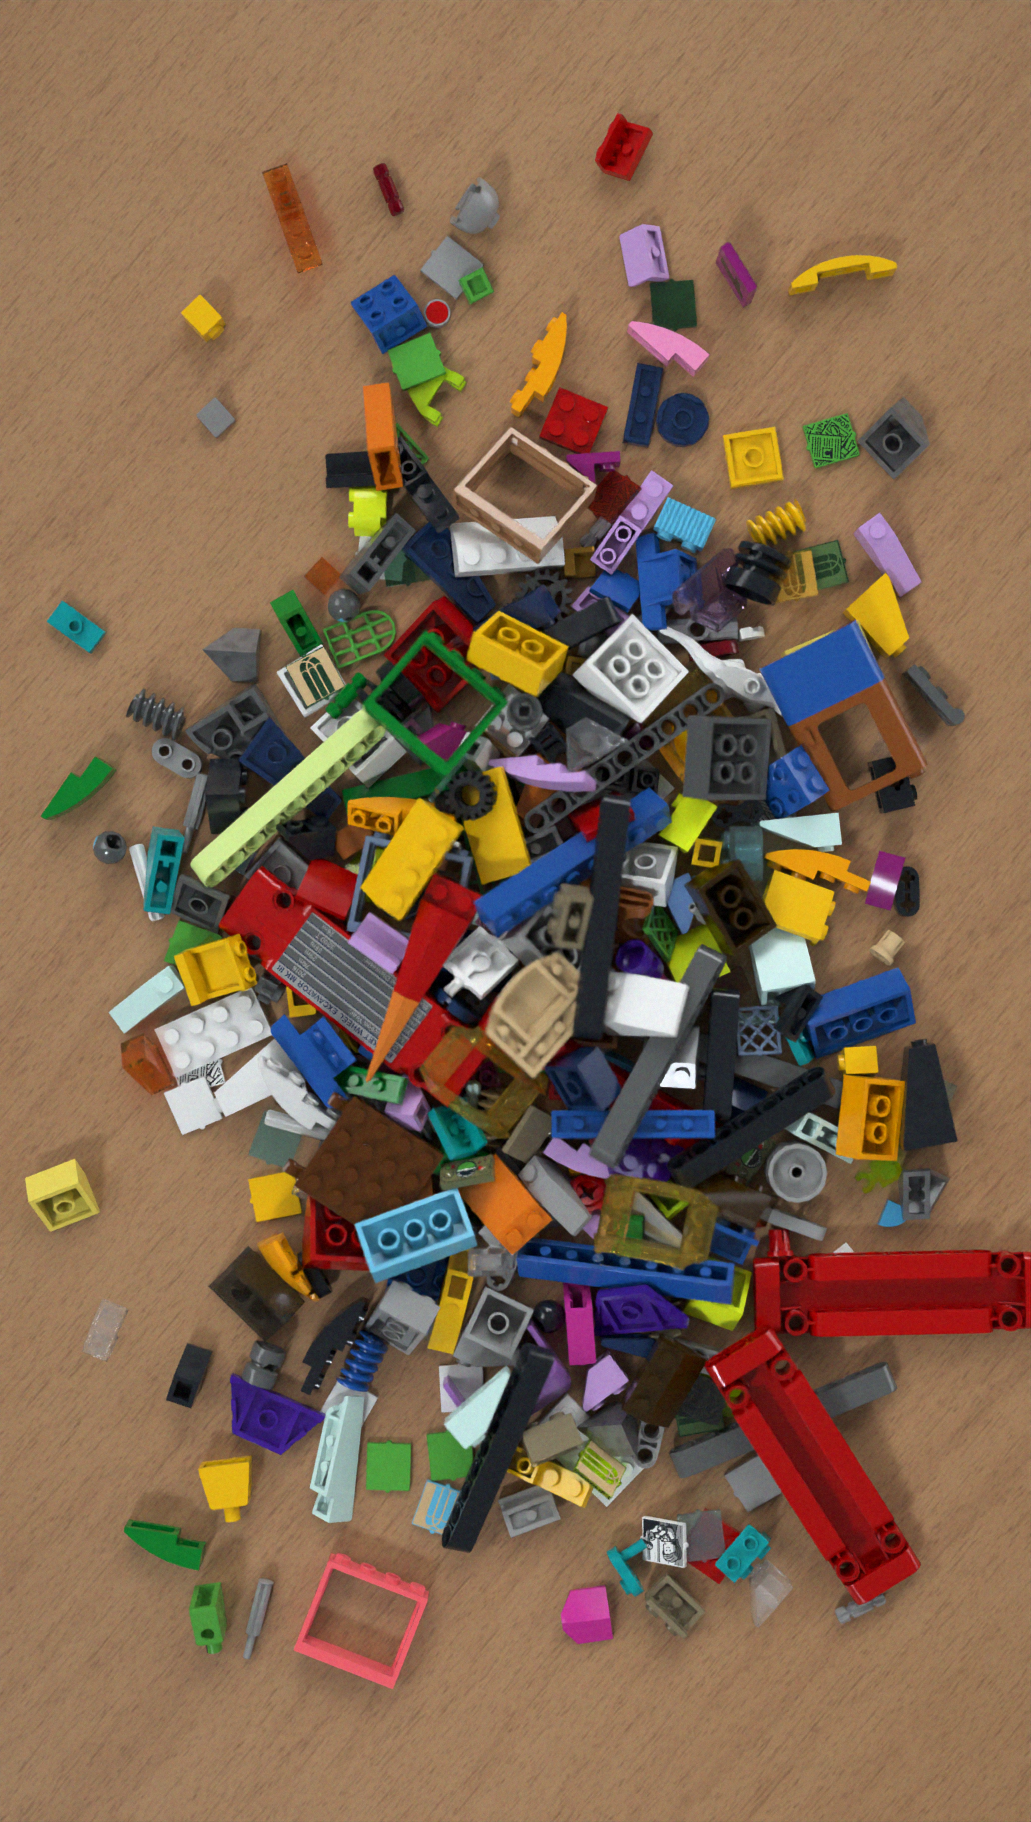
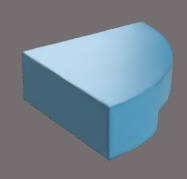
M887 1199L877 1224L884 1227H893L905 1222L906 1220L902 1218L901 1205Z

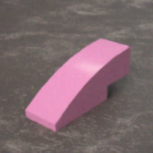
M632 321L628 325L627 333L666 367L674 359L694 377L708 361L710 354L696 343L678 333L642 322Z

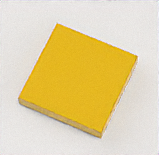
M776 427L722 436L730 489L784 480Z

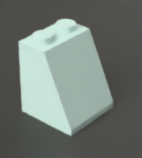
M774 928L749 946L760 1007H784L774 998L804 984L815 990L816 981L805 938Z

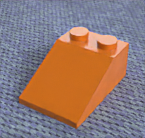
M495 1154L493 1155L495 1159V1181L459 1187L458 1191L460 1196L494 1237L513 1255L553 1219L550 1212L528 1191L518 1176Z

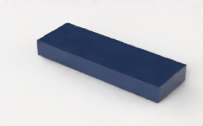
M637 363L622 443L649 447L663 373L662 367Z

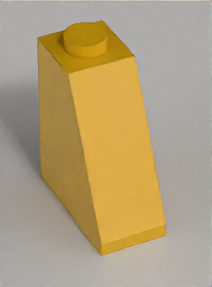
M885 573L842 612L850 622L859 620L867 640L884 659L890 655L896 658L907 648L903 643L909 639L890 578Z

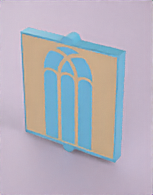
M427 1479L412 1524L430 1530L431 1534L435 1532L442 1534L460 1490L452 1488L450 1484L443 1485Z

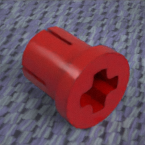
M769 1229V1251H767V1257L793 1256V1250L790 1248L789 1229Z

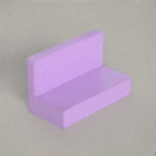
M641 224L620 235L622 254L630 287H635L646 281L663 282L670 279L660 226Z
M370 912L347 943L392 974L404 957L409 938Z

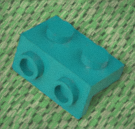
M465 1096L460 1097L448 1108L441 1106L433 1108L427 1113L450 1161L474 1155L488 1143Z
M748 1524L717 1560L715 1565L734 1583L739 1577L745 1580L754 1569L751 1563L756 1557L762 1560L771 1549L768 1543L772 1538L764 1531L761 1534L751 1524Z

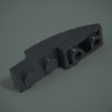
M400 436L398 438L403 487L427 521L431 523L439 534L458 521L460 517L431 479L428 471Z
M361 1297L347 1305L319 1332L302 1363L311 1366V1369L300 1390L301 1392L310 1395L313 1388L319 1390L325 1375L321 1374V1371L325 1364L330 1366L336 1354V1351L332 1350V1348L343 1352L346 1345L351 1347L357 1334L353 1330L357 1321L363 1322L369 1309L364 1306L367 1298Z

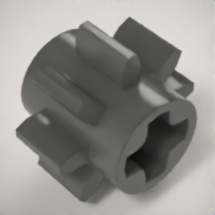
M263 973L254 990L260 993L257 999L268 1005L271 1000L275 1003L279 1002L286 990V985L282 984L272 974L269 976Z

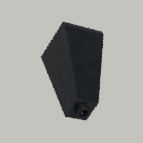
M562 671L537 697L534 696L538 699L542 712L595 763L599 761L631 718L593 696L574 676Z
M927 1039L911 1041V1046L904 1047L901 1080L905 1081L899 1148L908 1151L958 1142L936 1045L931 1042L927 1043Z

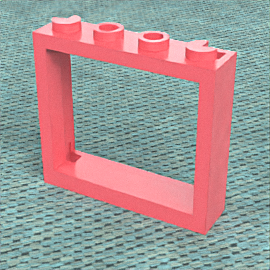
M330 1553L296 1640L294 1651L393 1689L427 1604L429 1591L425 1590L426 1588L419 1583L411 1582L409 1584L401 1581V1578L394 1573L387 1572L384 1574L378 1572L374 1566L368 1563H361V1565L355 1563L345 1554L337 1553L335 1555ZM333 1569L417 1601L391 1667L308 1635Z

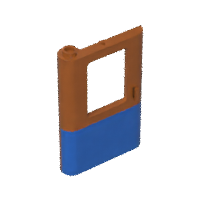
M856 620L759 669L798 747L802 745L828 786L829 791L823 797L831 812L843 808L907 776L913 779L925 773L924 768L928 763ZM863 703L868 707L896 763V769L856 789L850 790L818 730V725Z

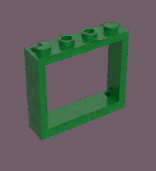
M425 631L360 708L438 775L444 778L508 704V701L504 699L506 695L500 691V688L495 685L491 687L484 681L486 677L475 667L470 669L463 663L465 659L454 649L450 652L442 645L444 640L440 636L438 637L433 632L429 634ZM424 645L494 705L446 762L376 703L378 698Z

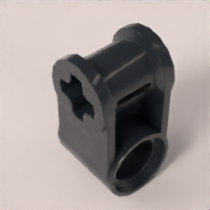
M550 722L546 724V728L538 735L528 738L535 750L548 764H556L557 755L566 754L571 762L566 768L571 771L574 767L576 758L573 751ZM551 736L546 742H544L543 744L541 743L547 737Z

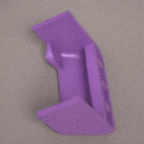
M530 1318L527 1329L540 1347L553 1350L533 1319ZM555 1351L552 1369L532 1415L567 1392L571 1386L570 1373ZM449 1375L446 1376L443 1381V1387L455 1405L459 1407L466 1400Z

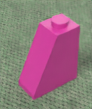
M563 1282L569 1365L596 1363L590 1286Z

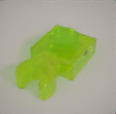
M874 1160L868 1164L871 1169L869 1173L860 1172L854 1178L857 1182L863 1178L868 1179V1185L861 1189L866 1194L874 1189L876 1183H879L884 1188L898 1180L903 1169L898 1161Z

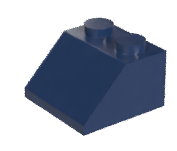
M580 1047L546 1063L544 1066L545 1071L568 1110L603 1111L622 1091L616 1075L611 1071L605 1060V1055L599 1047Z

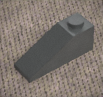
M394 513L352 559L339 578L358 595L369 592L416 530L397 513Z

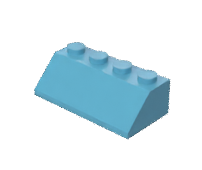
M458 1188L441 1192L355 1224L375 1283L478 1246Z

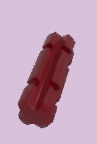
M381 163L374 166L373 172L376 180H379L378 184L386 203H389L388 209L392 216L402 214L404 206L401 199H399V194L392 177L389 176L387 165Z

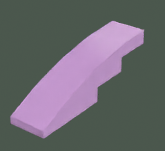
M538 755L489 760V765L492 768L503 766L506 777L524 784L569 792L595 791L596 780L585 771L571 772L561 763L547 764Z

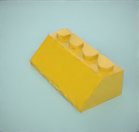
M418 798L360 888L380 908L399 921L404 919L449 853L464 827L423 799Z

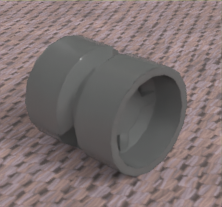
M519 694L508 703L507 720L515 730L528 732L535 729L540 723L542 708L538 699L534 696Z
M256 1340L249 1354L252 1360L246 1362L241 1378L254 1386L263 1389H273L278 1377L276 1369L281 1368L286 1351L274 1344Z

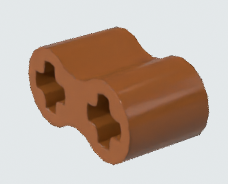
M348 825L336 833L335 849L344 861L361 851L364 847L365 837L367 835L374 836V831L353 825Z

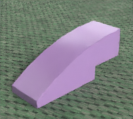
M552 1139L543 1151L544 1154L572 1170L595 1177L623 1180L610 1175L607 1165L590 1157L591 1147L584 1142L576 1150L562 1139Z

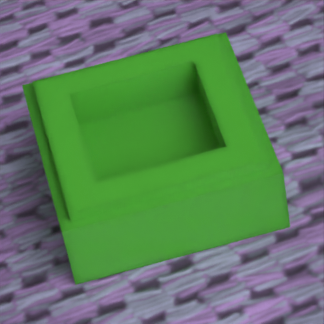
M483 267L458 280L469 305L494 292Z

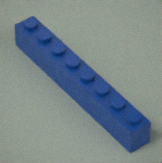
M650 787L631 799L630 807L634 811L636 819L628 823L625 853L635 846L642 844L646 839L672 823L669 805ZM578 833L474 901L479 919L498 938L526 918L533 916L541 908L553 902L556 892L559 893L561 884L578 886L592 874L596 838L587 842L582 833Z
M531 1238L518 1250L516 1258L519 1277L610 1289L647 1285L659 1295L731 1304L735 1282L734 1263Z

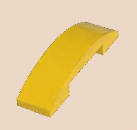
M853 255L831 259L815 265L799 275L791 283L788 294L795 295L815 291L818 279L864 270L867 281L893 276L897 269V264L888 259L867 255Z

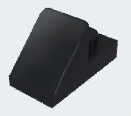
M806 984L776 996L774 999L782 1004L785 1010L779 1017L774 1029L787 1039L796 1042L823 996Z

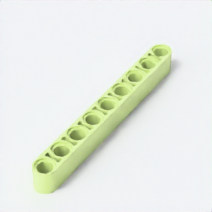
M360 710L195 856L191 862V868L206 887H214L224 880L278 832L276 824L287 823L378 743L383 738L386 729L364 710Z

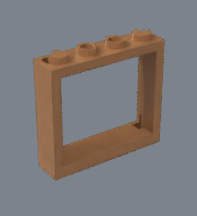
M510 427L454 489L452 506L539 564L594 501L597 485L590 481L589 477L583 476L572 469L567 462L559 460L550 454L546 448L538 446L529 440L525 434L522 435ZM509 452L579 498L544 540L474 493Z

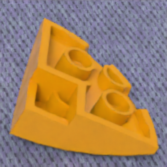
M283 1232L278 1235L275 1233L257 1243L268 1264L286 1283L315 1302L322 1299L314 1291L298 1261L297 1254L299 1252H293Z

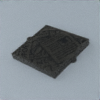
M699 1375L676 1415L719 1426L723 1408L727 1404L712 1378Z

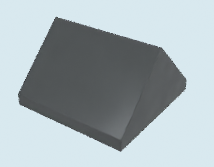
M181 874L174 893L170 913L218 934L220 930L218 925L235 897L215 887H206L202 881L189 875Z

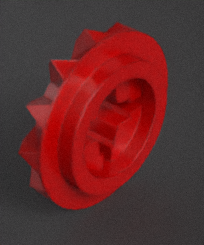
M585 1174L576 1177L570 1182V1185L590 1214L594 1210H601L603 1205L608 1203L609 1187L601 1177ZM583 1190L587 1191V1193L593 1192V1200L589 1197L583 1198Z

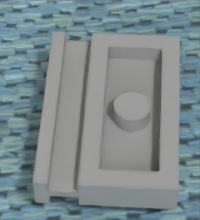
M539 1486L531 1487L498 1500L511 1538L561 1519L553 1493Z

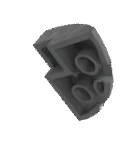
M254 683L187 728L185 732L207 754L213 753L222 759H239L269 716L283 732L284 730L262 692Z

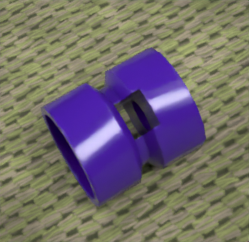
M627 941L617 951L616 964L624 973L656 979L662 977L664 971L663 962L642 941Z

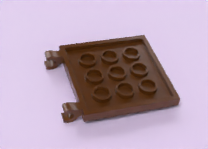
M334 1091L327 1104L343 1113L306 1168L289 1158L284 1165L283 1171L292 1177L298 1178L294 1185L295 1187L354 1225L413 1203L444 1157V1153L354 1095L351 1101H348Z

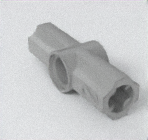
M736 616L666 620L667 627L689 636L697 643L738 639ZM692 624L701 625L704 630L703 635L699 637L692 635L690 626ZM656 630V638L662 644L679 643L675 639Z

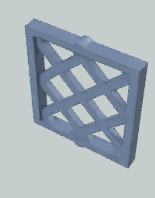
M778 1006L739 1008L738 1017L745 1023L739 1029L738 1019L737 1056L757 1055L760 1057L762 1055L782 1054L780 1033L769 1022L774 1015L775 1024L777 1023L779 1017ZM770 1010L771 1014L764 1018L759 1011ZM742 1011L753 1012L748 1020L740 1013ZM755 1016L763 1021L758 1028L751 1023ZM766 1024L773 1030L768 1037L760 1031ZM747 1025L755 1031L750 1038L742 1032ZM775 1033L777 1045L770 1040ZM757 1034L765 1040L760 1047L752 1041ZM740 1036L746 1040L745 1044L742 1047ZM769 1043L775 1050L763 1051L762 1048ZM748 1044H751L756 1051L745 1052L744 1049Z

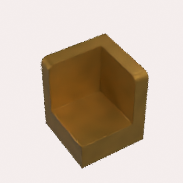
M594 546L564 549V579L595 577V563L590 560L595 553Z

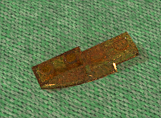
M287 163L262 172L297 273L323 265Z

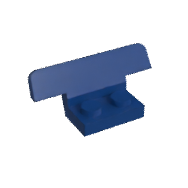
M655 533L641 536L636 540L642 622L649 631L667 629L666 605L677 602L692 610L701 606L697 559L678 549L660 553L659 537Z
M284 1014L271 1026L272 1036L328 1108H333L327 1102L334 1091L348 1100V1097L333 1078L355 1062V1057L324 1017L300 1035Z

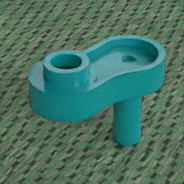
M642 1538L623 1551L614 1546L606 1552L614 1568L622 1578L619 1582L627 1595L632 1593L634 1597L644 1592V1588L627 1563V1560L647 1548Z

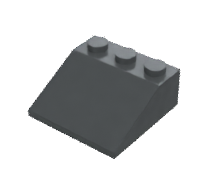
M688 715L683 797L702 800H766L772 719Z

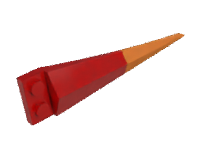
M437 873L433 874L427 890L421 899L368 1070L366 1083L375 1075L413 1012L473 922L477 913L474 901L483 896Z

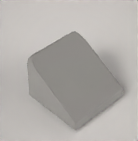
M216 397L196 414L197 418L216 439L236 421Z

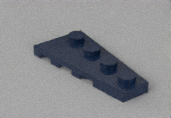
M428 522L401 549L476 625L495 608L496 604L479 576L455 577L451 531L448 527L438 534L431 523Z
M269 716L238 761L275 786L306 757ZM329 785L306 808L317 816H324L329 819L342 799Z

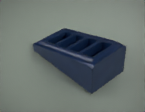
M625 1333L600 1336L601 1346L644 1358L647 1357L655 1343V1339L649 1337L652 1333Z

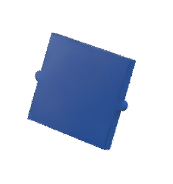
M616 569L611 575L604 570L589 592L601 599L610 597L614 606L628 613L640 596L639 581L631 577L629 573H623Z

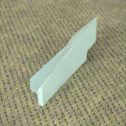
M359 1395L345 1396L341 1404L332 1406L326 1411L310 1489L318 1493L312 1514L328 1523L347 1522L352 1519L364 1397Z

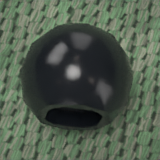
M551 1299L543 1300L533 1308L532 1318L544 1333L558 1331L564 1324L565 1313L563 1307L557 1301Z

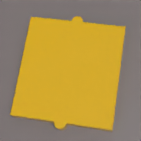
M285 1172L248 1179L252 1197L250 1203L254 1207L256 1222L302 1213L299 1197L301 1190L294 1186L296 1183L295 1177Z

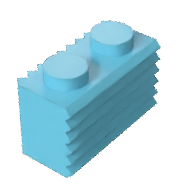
M667 497L653 530L658 532L656 536L664 541L671 542L674 539L682 543L681 548L686 551L695 553L698 550L701 552L716 519Z

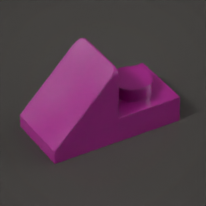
M620 451L566 455V462L572 469L583 476L589 477V480L595 483L594 469H599V472L614 471L615 467L620 466Z

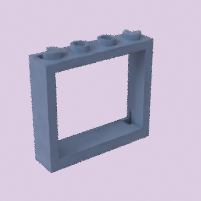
M374 831V836L367 835L365 837L347 931L355 932L363 922L361 919L367 894L360 887L372 870L376 845L387 847L391 841L389 839L390 834ZM453 848L452 852H449L444 860L463 864L459 884L468 888L474 857L468 856L469 851ZM395 928L407 938H410L411 931Z

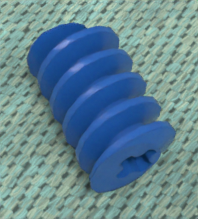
M360 1330L359 1333L364 1337V1340L355 1339V1344L360 1348L359 1350H350V1353L355 1357L354 1359L346 1358L345 1360L350 1369L341 1368L340 1371L346 1377L345 1379L336 1378V1380L351 1390L366 1392L369 1389L367 1382H372L374 1379L372 1373L378 1371L379 1367L376 1363L383 1361V1356L380 1353H387L388 1347L377 1336Z

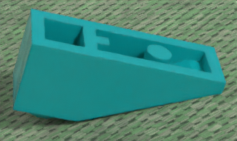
M152 827L147 856L143 911L170 914L185 839L179 830Z

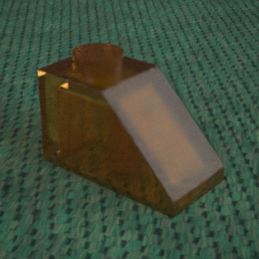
M144 1033L121 1043L122 1068L151 1096L174 1085V1080L158 1047Z

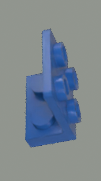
M395 275L351 302L353 309L370 331L382 354L427 327L417 303Z

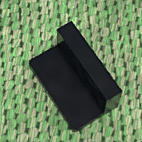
M368 451L328 453L325 455L326 488L375 485Z

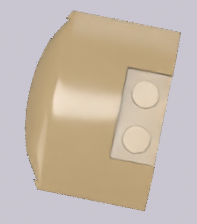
M559 952L552 953V956L535 960L512 978L497 998L489 1017L488 1027H486L485 1034L532 1078L539 1073L573 1033L579 971Z

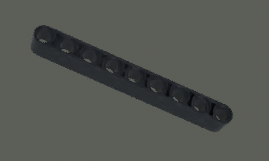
M602 794L590 883L593 903L582 948L573 1021V1036L600 1040L603 1034L630 814V797Z
M525 1344L522 1347L487 1428L486 1437L479 1446L443 1530V1548L466 1553L472 1551L554 1363V1351L552 1349L532 1344Z

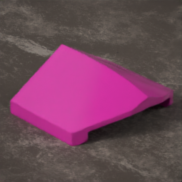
M605 1585L569 1591L568 1598L561 1612L563 1631L577 1644L613 1639Z

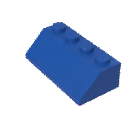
M898 967L821 995L823 998L806 1024L805 1029L808 1032L814 1055L818 1059L840 1051L843 1048L851 1047L915 1024L916 1020L910 988Z

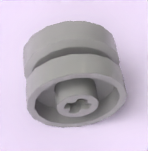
M797 1140L781 1142L773 1148L765 1160L764 1173L766 1181L772 1190L786 1201L796 1203L809 1201L817 1196L825 1185L827 1177L825 1161L818 1151L805 1142ZM798 1167L800 1172L794 1173L792 1176V1170Z

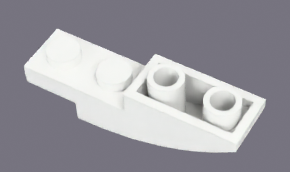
M263 1055L259 1056L258 1062L261 1075L278 1104L291 1117L309 1130L312 1129L316 1122L331 1130L341 1116V1112L335 1108H328L320 1102L316 1095L307 1092L305 1079L296 1071L289 1072L274 1058L268 1059Z

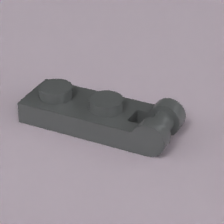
M914 664L903 673L904 677L946 725L955 726L963 722L965 718L964 712L958 708L954 709L946 700L948 699L947 694L939 686L935 688L929 681L931 678L929 673L922 666L917 667Z

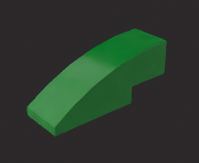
M94 757L81 777L72 772L68 775L41 817L46 820H53L78 808L101 790L117 770L102 759Z
M131 1519L128 1520L124 1527V1533L149 1553L180 1567L199 1571L203 1563L206 1542L180 1538L181 1527Z

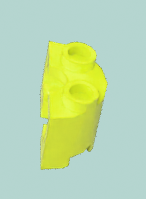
M375 485L349 487V502H354L353 512L348 513V527L354 528L355 536L373 537L387 522L388 489L377 491Z

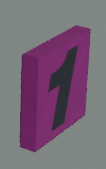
M727 242L720 247L716 264L744 308L752 302L757 285L731 243Z

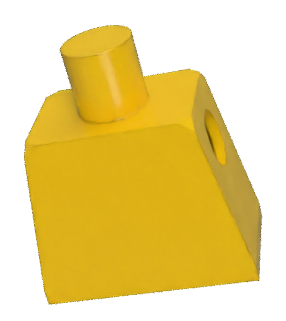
M252 1455L202 1462L198 1471L210 1509H224L225 1522L241 1520L239 1506L248 1505L251 1499Z

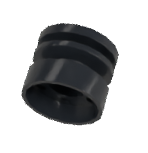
M741 541L738 546V550L741 553H736L733 559L743 568L730 567L723 586L731 592L751 601L774 606L781 587L772 579L784 580L787 576L784 570L790 568L792 561L784 554L767 545Z
M389 660L375 671L381 682L395 667ZM401 672L378 698L376 703L392 717L396 715L400 720L404 721L406 717L400 709L405 706L415 712L426 701V698ZM368 679L365 683L372 690L369 695L361 687L355 691L362 704L378 687Z

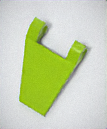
M444 367L445 375L407 390L421 416L436 427L443 420L442 414L428 405L442 384L446 381L460 392L467 384L462 375Z

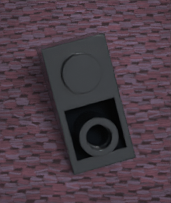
M313 816L309 819L289 820L287 823L276 824V830L310 861L334 856L336 827L324 816Z
M187 1343L167 1394V1401L192 1408L196 1402L213 1351Z

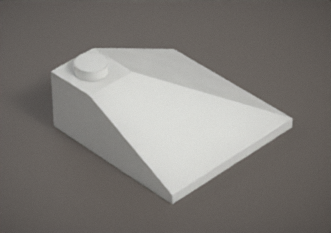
M632 614L578 668L573 676L593 696L642 723L689 671Z

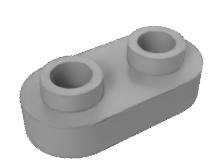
M162 738L157 740L152 747L154 760L178 775L191 779L201 773L203 768L201 758L175 741ZM167 746L169 754L162 756L160 751L163 747ZM186 760H191L192 767L186 770L183 764Z

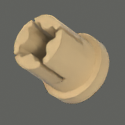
M887 930L879 942L870 947L869 951L878 960L890 966L894 962L893 957L905 942L897 934Z

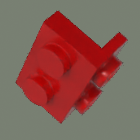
M617 113L614 121L609 125L608 133L602 145L597 149L595 162L604 174L630 181L653 136V132L650 128L627 122L623 114Z

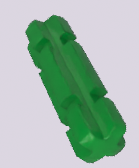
M356 673L351 679V684L347 683L334 698L335 702L331 701L325 708V711L332 718L337 719L343 713L342 709H346L358 696L355 691L359 687L364 689L367 686L365 683L367 678L361 673Z

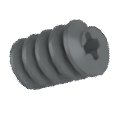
M143 688L130 703L126 718L132 714L135 722H139L143 718V725L145 727H148L153 722L152 729L154 731L162 728L164 736H168L172 732V739L176 740L186 721L184 716L185 708L181 707L178 712H175L174 702L166 708L165 698H162L158 703L155 702V693L147 699L145 698L146 689Z

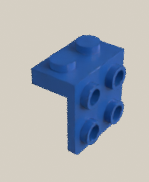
M802 745L768 765L766 800L764 801L776 819L786 818L829 791L828 786Z
M714 1212L712 1216L705 1213L693 1243L743 1265L751 1245L758 1246L760 1241L756 1238V1233L752 1231V1228L738 1223L737 1227L731 1225L727 1217Z

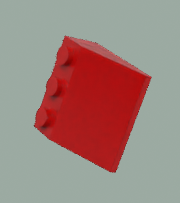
M446 596L433 601L383 655L396 666L420 636L427 631L429 634L433 632L438 637L440 636L444 640L442 645L450 652L454 649L465 659L463 663L470 669L475 667L480 672L484 670L466 660L471 640L475 633L473 630L474 626ZM425 645L401 671L421 692L437 713L444 709L469 685Z
M307 1194L302 1239V1268L370 1271L355 1225Z

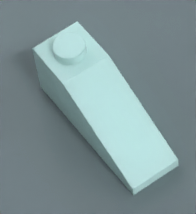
M839 813L755 822L756 828L809 848L818 847L819 852L834 851V845H842Z
M174 965L167 966L109 1011V1014L124 1034L185 990L181 975Z
M809 1112L785 1128L807 1142L850 1164L852 1163L853 1158L835 1155L838 1127L823 1118Z
M507 1366L445 1418L444 1425L465 1449L470 1445L473 1447L477 1446L486 1437L484 1433L487 1431L510 1376V1369Z

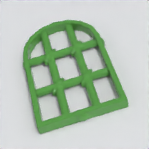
M378 610L366 611L357 615L353 620L364 616L367 625L355 630H349L347 625L349 622H339L322 629L338 669L375 654H380L391 646L395 640L396 629L389 615ZM377 613L385 617L373 622V620H369L368 614ZM388 620L391 622L393 630L381 635L375 634L373 626ZM343 625L346 633L329 639L327 631ZM363 630L370 631L371 639L359 644L357 642L354 643L353 634ZM392 635L390 642L381 648L378 640ZM344 638L349 639L351 647L335 653L331 643ZM375 643L376 651L360 657L358 648ZM350 651L351 653L354 652L356 659L342 665L339 664L338 656Z

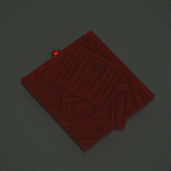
M615 470L611 471L597 486L594 501L587 509L593 512L596 518L601 517L608 523L613 524L642 488L631 481L628 475L623 476Z

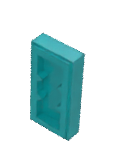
M63 600L47 620L50 625L90 654H92L106 634L104 630Z
M805 1028L796 1042L787 1039L798 1065H805L815 1057L808 1042L809 1035Z

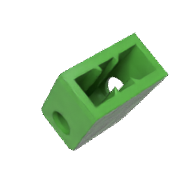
M221 1582L196 1585L189 1607L196 1645H206L207 1653L215 1654L223 1649L222 1642L224 1641L227 1627Z

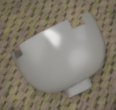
M480 177L476 179L478 185L476 186L472 183L455 207L456 210H460L457 217L455 218L452 215L450 218V223L465 233L477 234L484 231L487 227L492 229L500 217L497 214L499 197L495 189Z

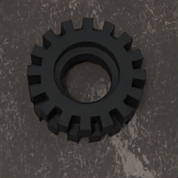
M469 770L451 778L452 781L446 785L449 787L448 790L444 791V795L448 796L445 804H450L451 806L448 809L450 813L455 812V817H462L463 820L468 821L484 817L487 813L491 812L493 809L492 805H495L497 801L494 799V796L497 795V790L493 791L495 784L494 782H489L490 777L488 775H482L483 772ZM467 785L475 786L480 793V799L474 806L466 804L462 799V790Z

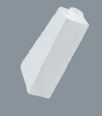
M273 1039L214 1092L216 1098L213 1101L219 1113L223 1112L225 1117L272 1095L259 1069L258 1058L260 1055L268 1059L274 1058L282 1064L284 1069L289 1072L296 1071L303 1076L276 1039Z

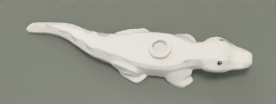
M669 627L659 630L662 634L675 639L683 645L700 670L714 684H718L723 688L725 700L735 697L743 701L745 708L752 713L759 712L762 707L768 706L774 708L775 712L782 716L762 674L746 669L742 659L720 660L710 655L695 640Z

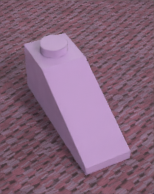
M878 513L853 533L882 575L886 573L889 576L893 590L899 598L921 583L896 534L881 513Z

